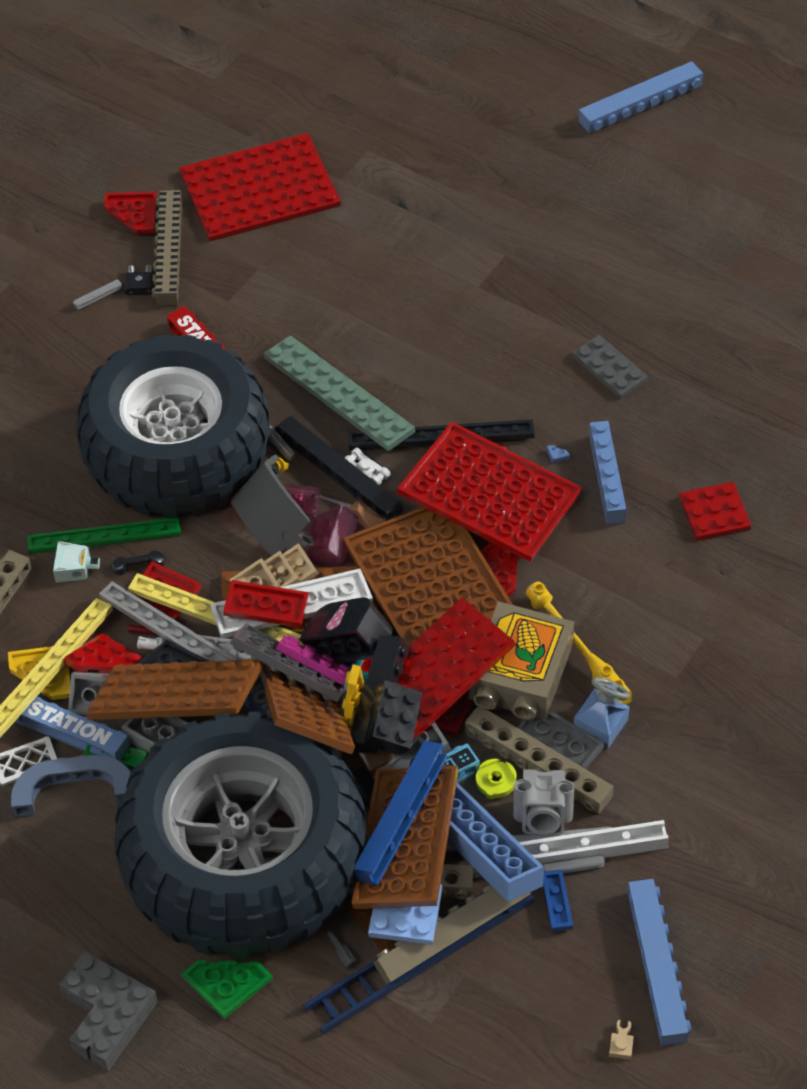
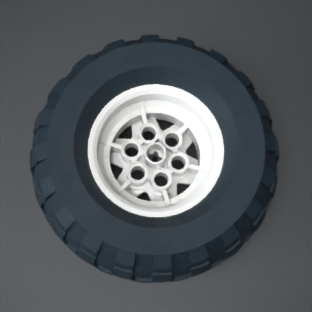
M192 335L156 336V338L136 341L129 344L130 346L124 350L111 354L107 358L105 365L98 366L95 369L89 384L85 386L78 408L76 423L81 457L97 484L121 506L125 508L134 507L137 513L152 516L153 514L163 515L164 518H178L179 515L188 514L195 516L205 513V510L214 506L221 507L228 503L230 497L237 493L259 469L270 438L268 403L263 394V389L250 367L246 366L242 362L241 357L234 351L222 349L220 343L213 340L198 339Z

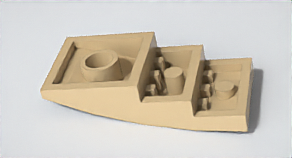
M298 543L283 554L279 551L265 561L262 558L229 580L230 582L231 580L284 587L308 581L319 573Z

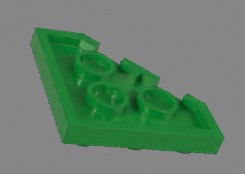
M197 960L181 973L182 978L223 1020L273 980V976L257 961H250V963L219 961V963L207 962V960Z

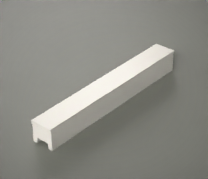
M664 820L519 843L543 866V864L596 855H603L604 858L667 849L668 834H666Z

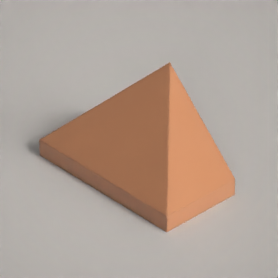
M360 499L346 510L347 514L366 529L386 521Z

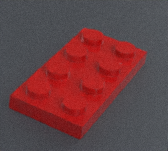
M231 580L223 615L301 628L309 592Z

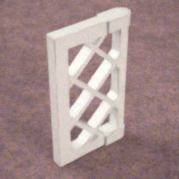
M49 736L0 753V760L9 757L5 765L0 764V784L2 787L16 782L23 773L21 771L26 763L32 766L37 764L28 760L32 752L41 755L37 763L42 762L44 757H48L51 760L57 759ZM43 744L46 746L44 752L35 749V747ZM26 750H29L25 758H21L15 755ZM12 759L22 762L18 770L8 767ZM6 770L16 773L12 776L4 777Z

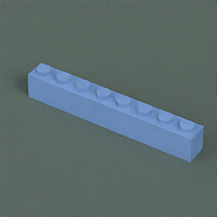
M692 61L579 109V123L589 134L622 119L684 94L687 91L698 88L702 85L703 72Z
M654 879L628 882L627 893L661 1046L687 1042L688 1034L691 1033V1025L684 1015L687 1013L685 1001H681L680 994H682L681 982L676 980L678 969L676 962H672L671 958L673 946L667 940V936H669L668 925L663 923L665 912L663 905H659L658 901L660 899L659 886L655 887Z

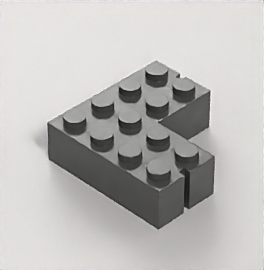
M83 952L73 966L74 972L70 970L59 985L62 997L89 1012L70 1038V1044L73 1052L87 1060L91 1058L92 1063L109 1072L158 1003L155 990L92 955Z

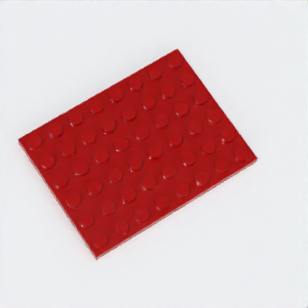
M308 133L179 167L180 174L209 242L341 206L340 198Z
M451 422L397 488V494L531 562L582 493L583 487Z

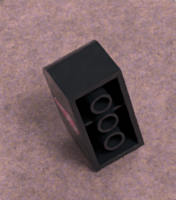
M361 597L332 602L321 607L311 617L299 640L304 646L310 645L314 647L318 654L322 656L323 654L329 655L334 659L333 662L338 664L373 658L379 636H391L392 627L368 598Z

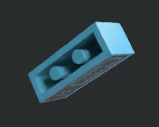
M468 744L457 746L446 754L448 758L444 764L446 766L457 765V783L477 773L480 761Z

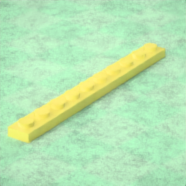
M138 573L128 587V591L132 594L216 625L211 611V604L215 603L213 601ZM279 626L260 629V631L278 641L284 635L287 637L291 635L298 640L301 634Z
M96 598L0 705V738L65 665V656L81 647L113 611L111 604Z

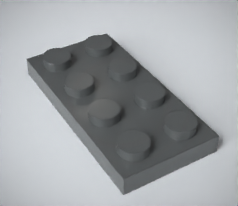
M601 335L596 336L572 352V357L620 399L648 382V376Z
M549 710L546 720L535 717L532 720H523L517 727L585 769L590 766L605 745L601 740Z

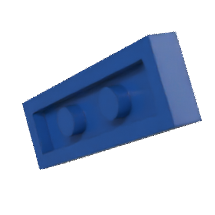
M562 870L544 872L543 889L552 932L573 929V922Z

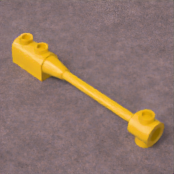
M535 582L527 588L526 595L531 600V605L534 609L540 610L545 608L550 615L562 618L552 606L551 601L553 597L543 583ZM574 632L573 644L585 657L592 672V679L600 677L621 685L628 690L629 698L615 699L625 705L630 703L632 692L625 685L624 681L614 672L612 666L591 653Z

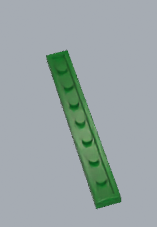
M178 517L27 535L29 554L57 551L58 542L95 547L181 536Z

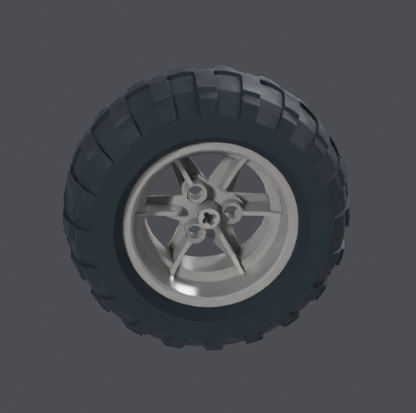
M229 712L216 714L214 719L198 724L196 721L181 726L179 732L175 735L159 740L150 748L149 756L133 768L126 785V793L121 795L116 810L114 847L122 881L130 892L134 904L150 922L154 921L158 924L159 929L172 941L186 943L193 946L197 952L211 956L216 953L232 954L233 958L242 959L249 958L250 954L269 950L273 954L286 950L288 944L300 938L308 939L316 934L322 923L327 918L335 916L344 905L348 897L347 892L354 879L357 878L354 868L365 848L367 836L364 803L355 786V779L344 761L334 755L330 746L274 725L272 718H267L266 713L249 712L248 716H230ZM254 801L258 803L243 813L240 806L233 802ZM216 808L220 823H196L201 817ZM280 809L292 819L295 827L274 828L270 827L268 822L276 811ZM188 845L217 846L216 853L204 864L192 855ZM262 852H278L282 854L265 864ZM239 860L245 868L243 870H231Z

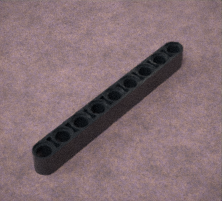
M289 416L275 427V431L286 443L357 500L360 499L384 520L393 519L403 511L401 503L294 417Z

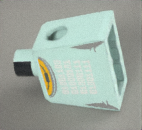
M58 542L53 569L55 582L85 580L88 575V569H99L100 558L90 557L87 546Z

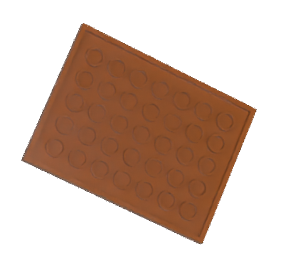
M424 507L343 538V543L358 569L361 568L366 583L396 635L402 637L408 647L461 597L490 621L498 601L513 605L467 529Z

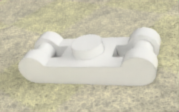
M355 448L351 451V455L344 457L378 485L382 483L383 479H387L391 475L387 468H382L364 455L359 448Z

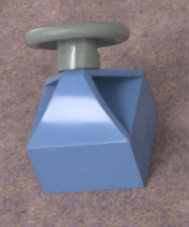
M596 677L591 681L596 689L592 691L575 715L574 725L605 743L604 747L609 748L629 718V706L617 701L615 698L627 699L630 694L621 685L608 679Z

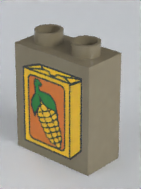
M498 601L491 622L512 638L516 646L469 689V699L484 709L499 707L510 710L515 716L524 720H532L535 717L546 720L573 646L575 622Z

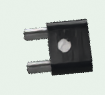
M146 265L145 272H134V266H128V273L125 276V293L127 295L152 294V266L149 265V272L148 265Z

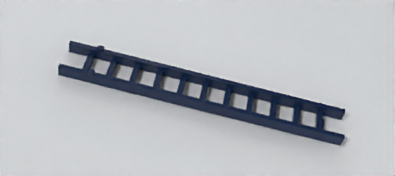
M531 894L519 903L509 907L503 913L495 916L484 925L479 926L468 935L460 938L449 947L444 948L398 979L388 983L387 986L377 992L372 989L364 978L375 969L377 970L373 963L374 961L303 1004L304 1010L308 1012L323 1003V1009L331 1019V1021L320 1027V1032L324 1035L534 903V897ZM356 981H359L369 994V997L358 1004L346 989V987ZM338 992H341L352 1007L340 1015L328 1000Z

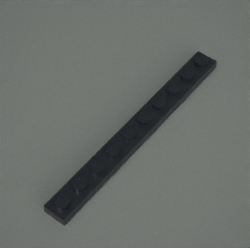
M533 419L458 424L489 441L535 437ZM448 425L415 427V433L395 447L433 445ZM348 431L349 450H354L355 448L360 450L383 448L362 431Z

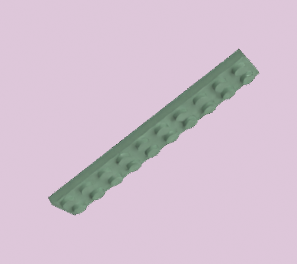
M291 335L264 353V359L387 451L415 433V427Z

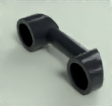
M151 551L147 555L131 558L118 557L112 563V571L115 575H123L127 572V566L145 562H155L164 566L165 556L159 551Z

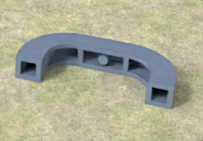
M103 755L62 757L37 763L24 771L13 786L11 794L14 817L35 815V798L47 786L89 780H103L110 783L114 788L115 800L118 805L121 795L126 793V785L131 772L120 761Z

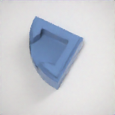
M554 445L546 446V451L552 464L570 460V454L567 450H562Z

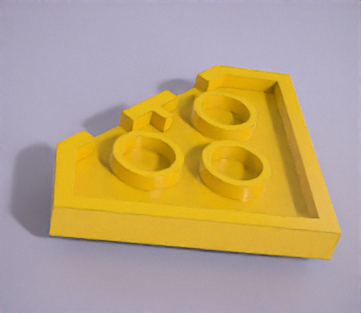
M53 646L8 652L10 673L23 680ZM65 664L40 693L51 700L69 698L71 683L70 667Z
M352 665L351 671H348L346 675L348 686L342 709L345 710L343 721L347 723L349 732H351L365 686L361 666Z

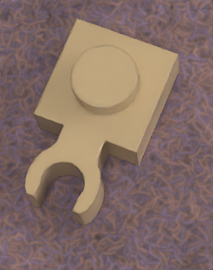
M618 1020L616 1026L618 1034L612 1033L609 1057L631 1060L634 1037L628 1035L631 1030V1022L628 1021V1027L623 1029L620 1027V1020Z

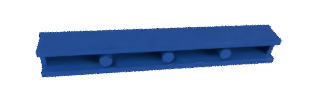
M424 740L356 863L354 873L358 882L378 886L448 758L446 754L441 752L444 747L443 744Z

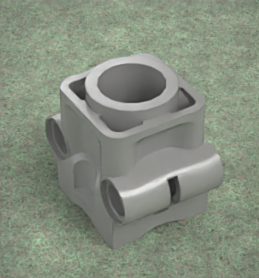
M523 769V779H519L514 783V819L522 822V831L525 834H563L564 823H569L573 819L574 784L565 780L564 770L539 772Z

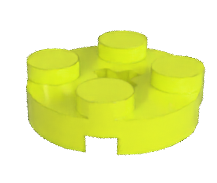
M499 759L487 760L478 768L476 786L488 799L505 797L514 791V783L517 778L516 771L508 762H500ZM495 775L497 778L501 777V779H499V781H493V776Z

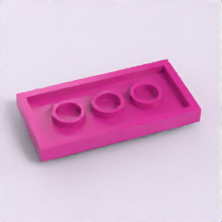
M288 635V637L283 636L276 650L344 686L347 672L351 671L349 666L333 662L334 659L329 655L323 654L322 656L318 654L314 647L298 643L299 640L291 635Z

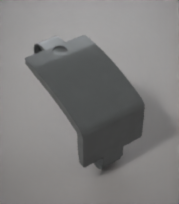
M275 454L259 467L231 498L230 502L250 532L271 556L279 551L282 552L286 547L291 549L298 543L306 553L314 545V540L309 534L300 532L310 522V519L279 481L278 477L281 473L273 465L278 459V456Z

